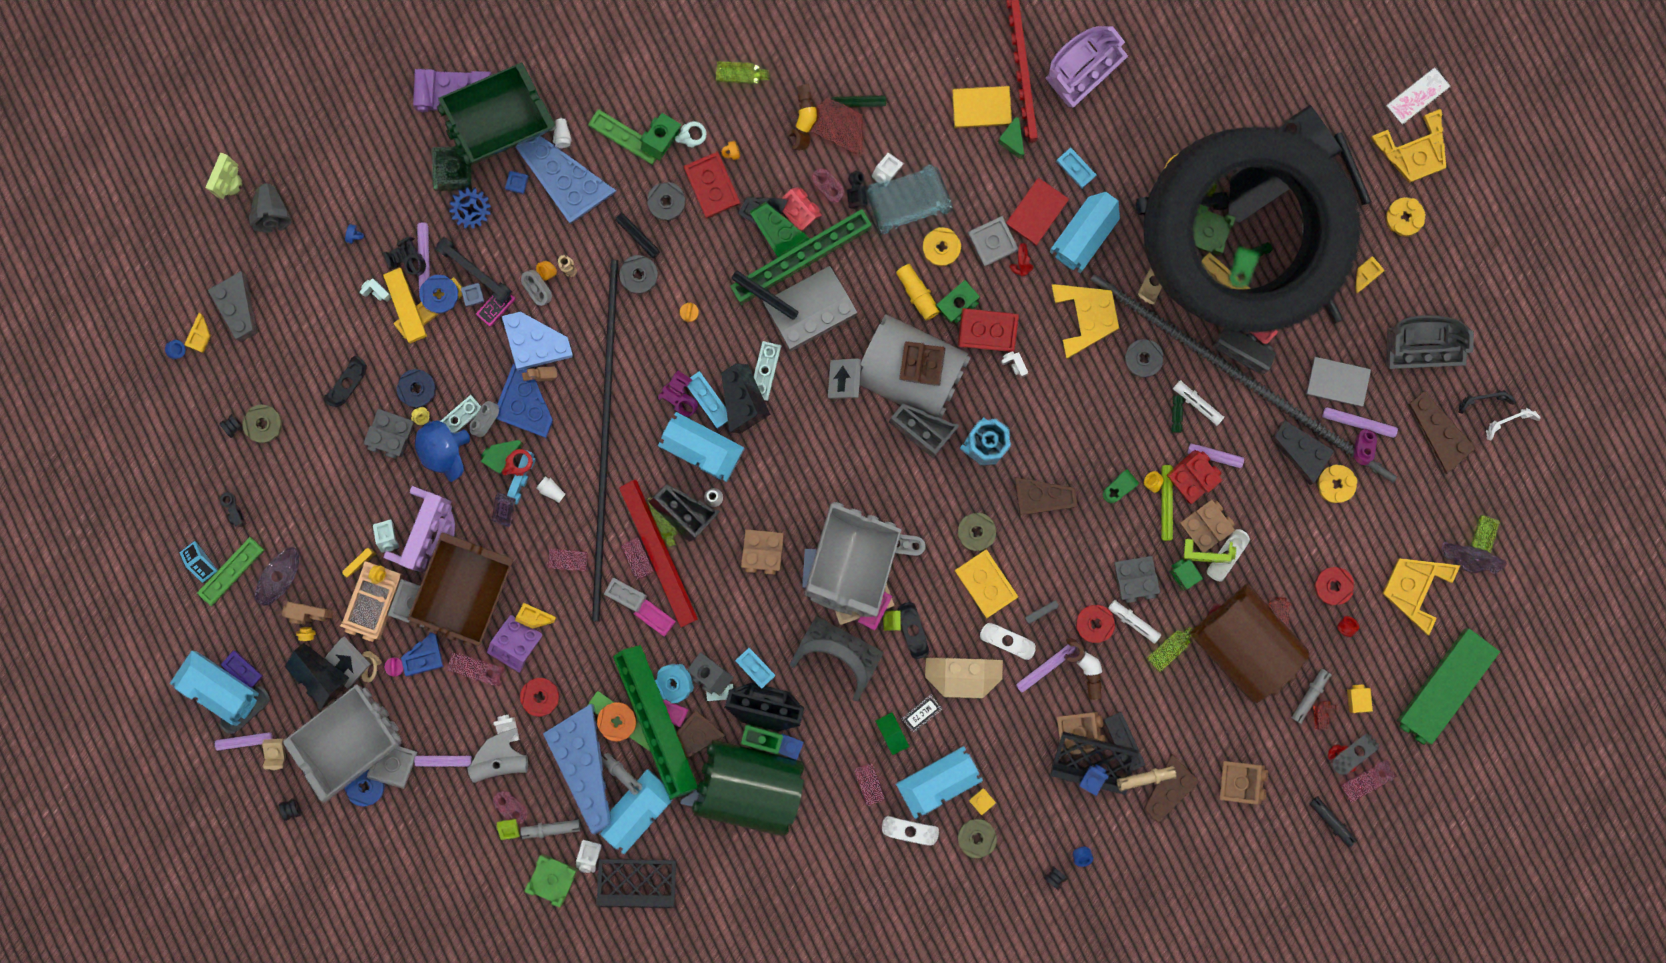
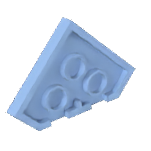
M522 312L502 316L517 371L573 357L568 337Z

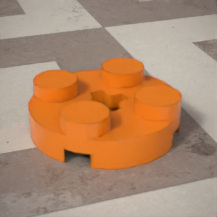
M620 702L606 705L600 711L597 719V726L606 739L611 741H621L628 738L634 732L637 724L635 712L628 705ZM616 716H619L622 721V725L620 724L618 727H614L615 724L612 723V719H616Z

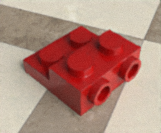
M1193 450L1166 475L1189 504H1193L1205 492L1209 493L1222 481L1220 477L1221 471L1216 466L1212 467L1209 464L1210 458L1203 451Z

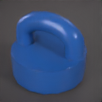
M348 225L345 235L346 243L353 244L355 239L361 240L364 238V234L357 231L356 225Z
M172 340L165 346L166 355L173 360L183 357L186 351L184 344L179 340Z
M1079 847L1073 851L1074 863L1079 867L1090 865L1093 862L1090 848Z

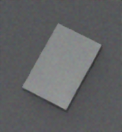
M1314 357L1306 395L1363 407L1371 369Z

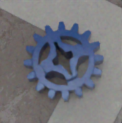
M466 187L465 192L459 189V195L453 194L455 201L449 202L453 206L449 208V211L454 213L451 216L452 219L458 218L457 225L463 223L464 228H467L468 224H470L472 229H474L476 223L482 226L481 220L487 221L485 215H490L491 213L487 210V208L491 207V204L485 203L488 197H482V190L477 193L476 187L472 191ZM468 196V198L464 201L461 200L462 198ZM476 198L480 199L483 207L481 205H477ZM472 204L474 209L467 211L466 206L469 207ZM457 209L464 212V217L459 215Z

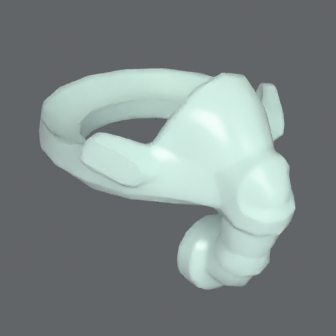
M689 122L681 127V132L675 137L677 143H683L693 148L704 142L706 130L699 122ZM696 126L700 128L702 137L699 140L690 138L688 132L690 127Z

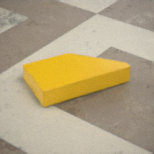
M1373 256L1357 268L1356 294L1385 271Z
M198 313L184 345L204 353L211 334L202 314Z
M366 548L342 573L348 578L363 567L364 561L368 562L376 553L372 549Z
M523 603L515 618L516 622L532 629L554 623L556 620L555 616L526 603Z

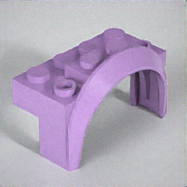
M1113 26L1090 28L1075 36L1058 51L1051 62L1049 75L1045 79L1068 107H1075L1128 57L1121 48L1125 41ZM1088 41H1090V42L1093 44V46H1094V47L1096 48V50H1097V53H1096L1095 50L1091 47V45L1088 43ZM1091 59H1093L1080 73H1078V74L1074 77V75H1075L1086 63H1088Z
M412 486L410 494L421 497L424 501L403 554L399 556L386 551L383 558L424 573L441 532L454 536L455 521L451 511L452 501ZM438 529L436 538L432 543V534L433 532H436Z

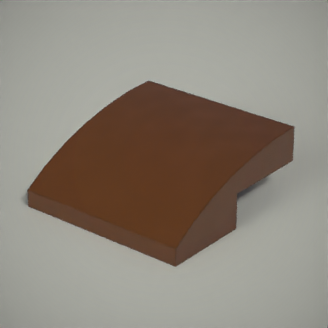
M905 341L899 379L940 386L946 348Z

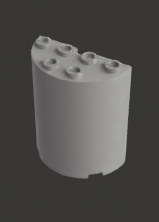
M885 314L860 364V386L897 404H906L934 417L942 418L946 410L943 407L945 401L950 402L955 391L952 387L954 383L958 385L963 375L961 368L962 366H967L971 357L967 356V352ZM905 341L946 348L940 386L899 379Z
M831 503L804 592L805 596L811 597V601L841 613L852 615L854 611L862 617H877L901 529L897 528L894 523L881 522L878 517L868 515L866 518L862 516L861 511L857 509L849 510L844 508V505L841 503Z
M355 685L283 741L297 765L305 773L306 779L321 802L325 803L401 745L402 738L397 733L399 731L398 726L393 721L390 722L388 711L383 706L380 707L371 698L372 694L366 687L362 689L359 685Z

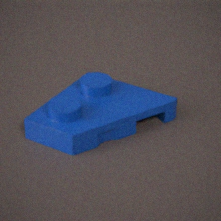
M430 632L424 640L418 642L411 651H408L401 657L406 677L444 667L437 634Z

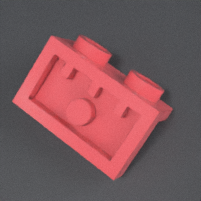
M792 188L782 197L789 200L783 213L802 232L814 220L822 216L818 206L810 202L807 198V193L801 188Z

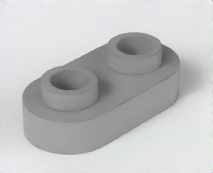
M535 270L524 272L521 276V282L533 301L540 306L548 304L552 299V294L543 279Z
M491 401L485 402L470 423V433L477 437H483L497 418L499 406Z
M900 534L898 540L900 546L896 547L895 553L919 556L925 550V542L917 536ZM913 543L919 544L918 550L912 548Z

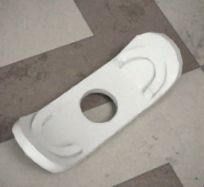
M1528 408L1526 410L1521 409V413L1499 422L1493 421L1492 424L1490 423L1489 429L1486 430L1487 440L1491 441L1495 432L1501 428L1500 424L1521 416L1522 419L1531 418L1539 421L1541 417L1536 411H1531Z
M1239 529L1232 532L1218 554L1229 551V543L1233 542V547H1236V558L1232 560L1231 564L1212 562L1206 571L1212 579L1223 581L1250 541L1246 532Z
M987 623L981 630V640L1025 660L1031 659L1035 653V643L998 625ZM1005 635L1012 636L1013 644L1005 646L1002 643V638Z
M891 816L885 817L882 823L883 833L896 839L924 845H934L939 836L938 827L920 824ZM908 826L915 827V836L908 837L905 834V829Z

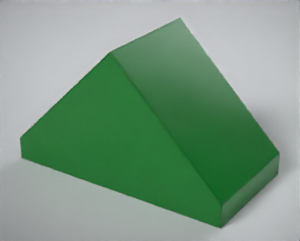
M1016 117L999 138L998 143L1021 159L1024 157V148L1019 117Z
M893 712L875 720L892 755L910 747Z

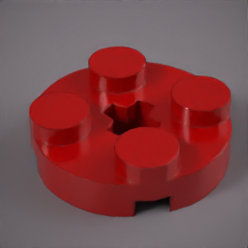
M1326 568L1316 578L1314 583L1315 592L1318 598L1331 606L1344 604L1353 595V577L1343 568ZM1331 582L1339 583V585L1337 586L1339 589L1338 591L1330 589Z
M1090 605L1082 609L1078 614L1076 629L1085 641L1101 643L1109 639L1115 629L1114 618L1111 611L1106 607ZM1099 619L1100 628H1091V620Z
M546 678L532 679L521 690V704L533 716L548 715L556 709L559 703L558 688L552 681ZM541 691L543 696H545V700H541L538 703L535 694H539Z

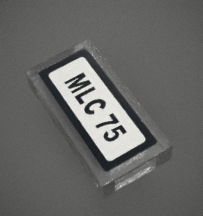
M930 694L901 719L911 732L915 733L942 711L943 708Z

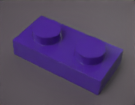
M233 650L221 664L231 675L251 688L263 677L236 650Z

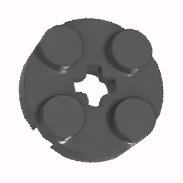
M671 182L656 184L649 191L647 199L652 215L657 219L672 221L679 217L685 208L686 202L681 188ZM670 197L671 204L663 206L662 198L667 199Z
M635 255L626 259L620 269L619 276L621 283L629 292L644 294L655 287L658 271L653 261L645 256ZM636 270L644 272L642 279L634 278Z
M1137 340L1126 351L1124 357L1126 367L1135 376L1140 378L1151 377L1162 367L1163 351L1152 340ZM1147 354L1149 356L1147 358L1148 363L1140 362L1141 357L1139 355Z

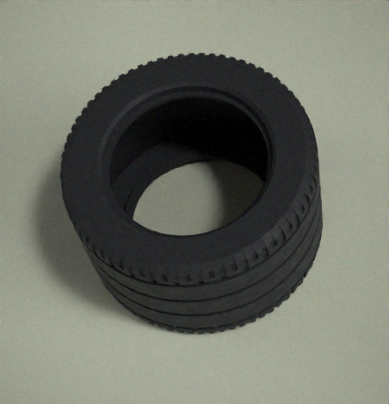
M1258 126L1236 128L1209 134L1180 151L1167 164V167L1163 169L1149 194L1150 198L1147 201L1143 225L1145 233L1143 234L1144 246H1146V254L1152 271L1165 292L1178 305L1210 323L1238 332L1250 333L1272 332L1292 327L1293 324L1303 322L1309 319L1310 315L1313 316L1322 310L1323 306L1327 305L1336 296L1335 293L1341 290L1347 281L1345 280L1346 277H1349L1355 265L1353 261L1357 258L1359 251L1358 242L1360 243L1361 229H1359L1361 215L1357 209L1359 205L1356 194H1353L1354 189L1348 177H1345L1346 173L1339 163H1336L1335 159L1326 150H1323L1317 143L1308 140V138L1296 132L1281 128ZM1256 167L1276 175L1289 186L1296 196L1303 216L1302 242L1293 262L1273 281L1256 288L1230 289L1217 281L1208 272L1198 255L1194 239L1195 217L1203 197L1219 179L1237 169Z

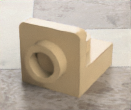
M264 739L262 743L265 757L263 768L270 770L282 769L286 761L283 739Z

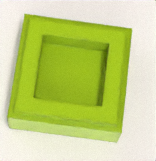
M900 611L884 612V631L901 630Z
M516 819L497 822V829L501 840L520 837Z

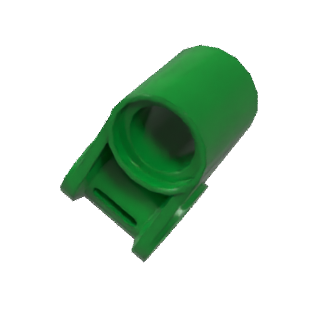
M1241 247L1237 248L1229 275V281L1233 286L1243 287L1249 283L1258 259V252ZM1241 273V276L1244 277V280L1238 282V279L1235 278V276Z
M1126 469L1105 488L1103 498L1107 503H1115L1132 491L1139 482ZM1115 490V491H1116L1115 497L1113 496V497L1111 498V497L1109 496V494L1111 493L1110 491Z

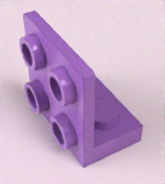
M510 615L490 642L487 653L520 673L527 657L542 638V633L516 622L515 617Z

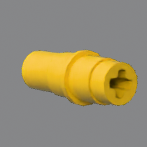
M907 264L896 271L897 276L911 298V304L916 306L925 321L937 316L940 311L930 295L931 291L919 279L911 264Z

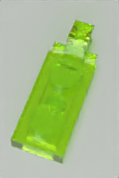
M717 61L716 82L754 84L759 83V80H769V70L760 69V66L755 65V63Z
M649 503L662 538L666 539L668 547L675 546L676 543L673 536L677 535L676 529Z
M1191 627L1186 628L1183 632L1177 630L1146 657L1158 672H1161L1191 643L1188 640L1191 637L1189 634L1192 630Z

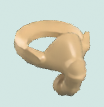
M366 651L362 655L370 664H373V673L369 678L367 668L361 677L364 682H371L376 676L377 665H380L382 662L377 655L371 651Z

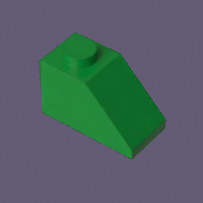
M515 440L491 445L490 448L487 447L482 453L481 457L483 459L481 462L503 476L502 469L506 465L505 460L507 456L513 451L521 449L523 443Z
M746 724L741 744L778 754L783 735Z

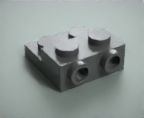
M378 409L372 426L369 427L364 444L368 446V450L376 453L379 450L385 451V456L396 459L397 456L403 457L415 423L410 419Z
M1153 556L1114 562L1120 600L1130 603L1136 602L1137 597L1144 596L1145 600L1154 599L1156 594H1160Z

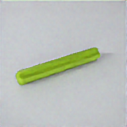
M1171 465L1162 466L1161 539L1163 541H1171L1173 539V483L1166 476L1173 469Z

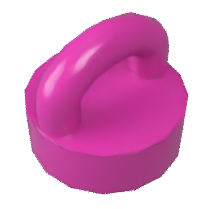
M393 657L385 663V671L390 676H399L404 671L400 658Z

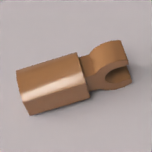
M537 367L536 369H527V373H522L523 381L533 379L536 381H552L557 378L556 368Z

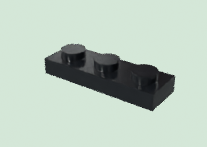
M1122 712L1103 719L1115 745L1138 750L1133 771L1145 766L1146 764ZM1124 754L1120 757L1125 763L1131 760L1133 755Z

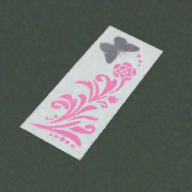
M1434 68L1390 102L1387 107L1403 124L1447 90L1450 85Z

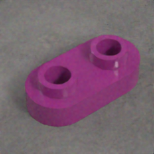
M1364 429L1356 437L1354 458L1361 465H1368L1375 457L1377 437L1373 431Z

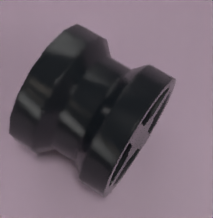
M233 414L229 415L226 421L219 423L230 438L234 437L237 431L243 430L242 424Z
M296 798L290 799L287 803H279L280 813L284 821L290 820L293 816H301L300 806Z
M1052 866L1051 872L1043 877L1057 890H1059L1060 884L1068 879L1054 866Z

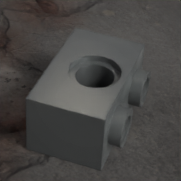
M701 652L687 669L693 675L691 677L692 680L698 685L703 683L704 686L702 688L711 695L715 692L721 696L734 678Z

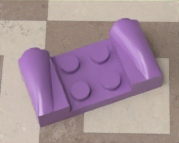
M415 69L413 107L419 112H428V110L438 111L439 97L492 75V73L472 71V73L435 72L434 70Z

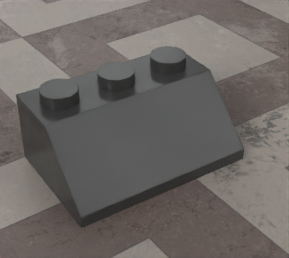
M1227 328L1222 329L1212 346L1214 349L1261 375L1269 371L1276 356L1271 346L1267 344L1261 345L1256 342L1257 339L1249 334L1245 336L1238 331Z

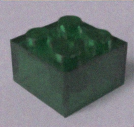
M432 147L434 191H458L459 189L463 191L466 187L472 190V166L465 164L462 156L459 157L454 147Z

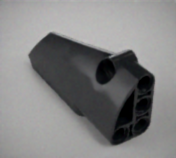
M1311 105L1285 120L1280 127L1286 130L1288 123H1294L1296 125L1294 132L1308 138V140L1314 141L1332 157L1342 152L1341 147ZM1256 167L1238 169L1230 177L1228 215L1236 217V222H1242L1290 188L1284 181L1266 170Z

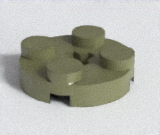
M263 404L253 406L243 418L242 426L244 433L253 441L268 443L281 434L282 418L277 410ZM260 419L267 422L264 429L258 427V423L261 422Z
M972 513L965 516L960 522L958 538L965 548L971 551H982L990 547L994 542L996 527L993 520L986 514ZM980 527L982 535L974 537L972 528Z
M982 819L968 820L960 828L958 842L966 855L972 858H982L994 850L997 836L990 823ZM977 833H980V837L983 838L982 842L978 841V843L975 844L972 836L977 835Z

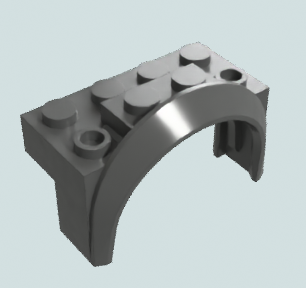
M1420 315L1405 318L1392 328H1387L1386 365L1389 369L1466 365L1467 353L1473 352L1474 331L1463 322L1445 316ZM1444 327L1446 328V341H1445V342H1444ZM1415 344H1439L1429 346H1409Z
M816 616L799 645L790 666L795 668L799 660L810 652H825L840 658L848 664L856 676L857 689L852 700L858 702L884 652Z

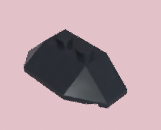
M755 683L730 689L724 707L742 723L775 731H783L800 726L804 707L799 704L790 692L764 686L761 689Z

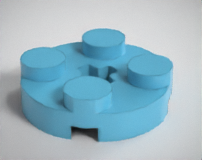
M682 664L666 665L657 673L658 676L655 682L660 690L661 697L664 700L671 701L670 703H678L685 700L694 689L691 675ZM672 679L676 681L677 687L671 686Z

